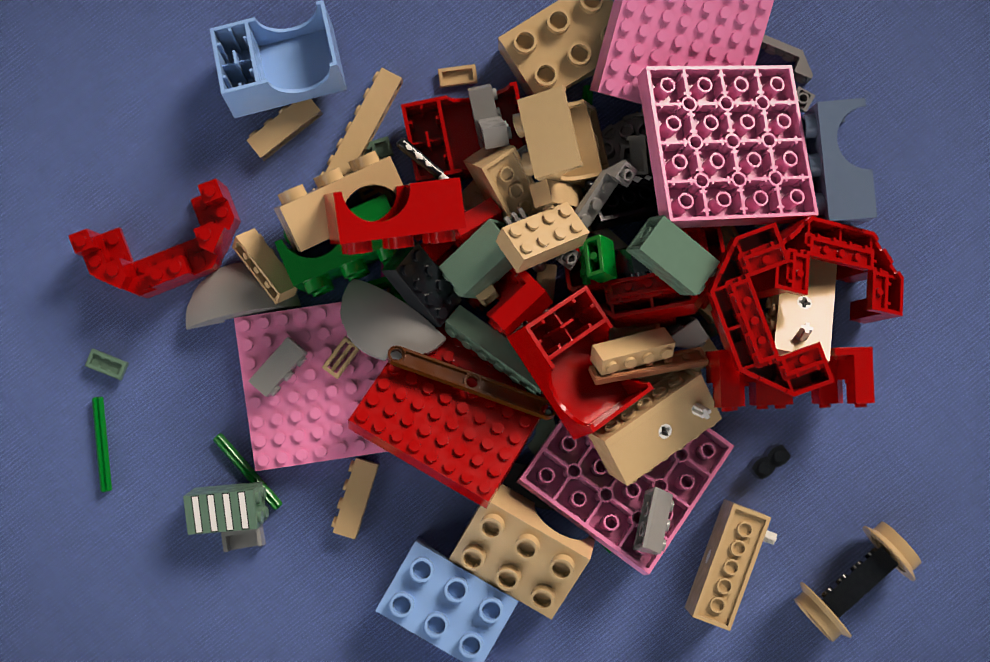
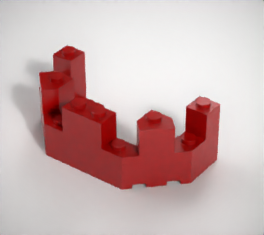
M215 178L197 185L201 195L190 200L200 226L193 229L196 238L134 262L120 227L103 234L86 228L68 236L75 254L83 256L90 275L119 289L129 291L144 298H150L217 271L222 265L223 258L228 252L233 240L232 238L241 221L228 187Z
M422 234L413 235V238L419 242L422 239ZM453 242L420 244L438 266L457 250ZM512 268L493 285L499 294V297L496 298L499 302L486 315L490 319L488 323L500 334L503 332L508 337L524 321L529 323L540 316L553 302L546 290L526 270L517 273ZM469 298L467 300L474 309L478 307L481 311L490 305L488 304L484 307L476 298Z
M810 216L790 223L785 229L779 231L790 262L750 277L758 299L783 293L806 296L808 295L810 258L837 264L836 280L854 283L867 279L866 298L850 302V321L866 324L903 316L904 277L892 265L894 261L887 250L881 248L876 233L834 221Z
M776 222L731 238L725 252L721 253L718 259L720 263L717 266V272L710 278L711 282L706 293L712 307L711 315L725 350H728L734 369L794 397L834 383L832 372L820 342L779 356L750 278L790 262Z
M721 226L681 229L717 260L721 253L725 252ZM577 261L571 271L564 266L567 288L570 295L587 286L611 324L616 328L631 325L641 327L656 323L660 324V328L677 325L676 317L695 314L699 308L705 310L710 303L706 293L711 282L710 278L706 281V287L700 294L680 295L653 272L647 273L644 276L626 277L603 283L590 279V285H583L582 278H580L581 262Z
M873 347L831 348L828 364L835 382L812 390V404H819V408H831V404L843 403L842 380H845L847 404H855V408L867 407V403H875ZM728 350L705 351L709 360L708 366H706V383H713L714 408H721V412H728L745 406V386H749V405L756 406V409H768V405H775V409H785L786 405L793 404V396L736 371Z

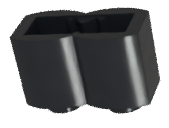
M774 444L768 447L763 455L752 459L747 467L755 478L764 479L773 473L775 467L784 465L791 455L782 444Z

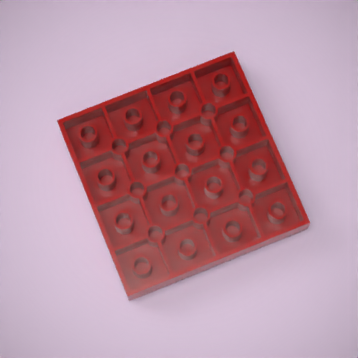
M445 323L442 327H435L446 337V341L428 355L424 353L423 355L526 391L525 387L519 383L512 382L504 372L497 371L493 364L480 359L472 349L465 348L458 339L451 338L444 330ZM388 362L349 418L348 428L487 509L541 418L393 366ZM473 378L466 381L470 387L477 386V381ZM548 405L542 407L544 413L549 407Z

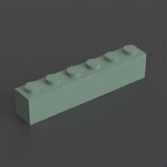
M459 305L445 321L444 330L451 338L458 339L465 348L476 352L480 359L493 364L497 371L504 372L512 382L519 383L525 387L527 392L541 396L543 392L508 339Z

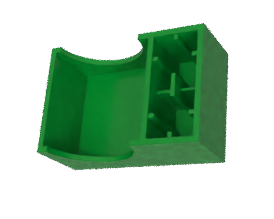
M383 194L350 210L359 218L373 222L385 216L392 205L387 196ZM282 239L274 242L293 286L307 292L308 295L312 294L313 297H318L334 290L335 287L332 280L344 276V279L348 278L349 282L353 279H361L370 274L367 265L380 260L385 266L398 250L383 249L382 239L372 240L373 252L353 255L342 254L341 245L337 244L326 255L317 258H306L299 256L293 248H288Z

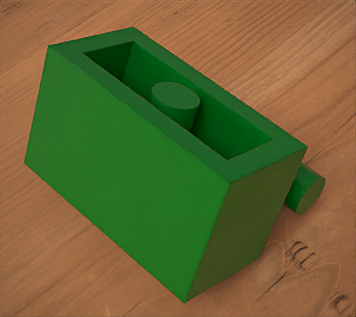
M601 234L586 239L584 245L579 247V252L582 255L578 259L581 262L580 278H582L583 285H590V279L603 283L617 278L613 240Z

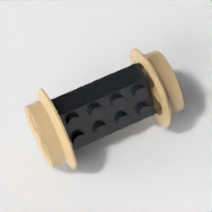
M883 521L873 529L867 526L862 527L864 533L875 547L864 555L866 558L864 562L859 560L850 568L852 572L849 575L845 573L835 581L837 584L835 588L831 586L821 594L822 599L805 583L800 582L802 592L794 599L795 603L831 642H834L841 635L849 638L852 637L839 618L892 570L896 568L909 580H916L913 571L922 563L921 559L912 547L892 527Z

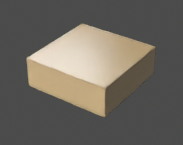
M491 284L476 297L486 307L498 298L499 294Z

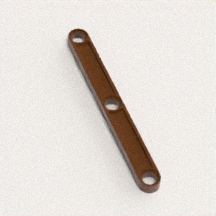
M392 346L388 350L387 360L393 366L544 420H550L556 414L549 401L541 396L401 346ZM398 351L401 353L402 358L394 360L391 357V353ZM473 378L477 381V386L470 387L466 381ZM545 405L550 406L553 413L545 414L542 407Z

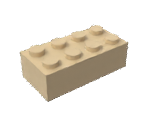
M567 201L555 206L553 209H547L502 227L496 243L515 271L519 273L583 246L590 232Z

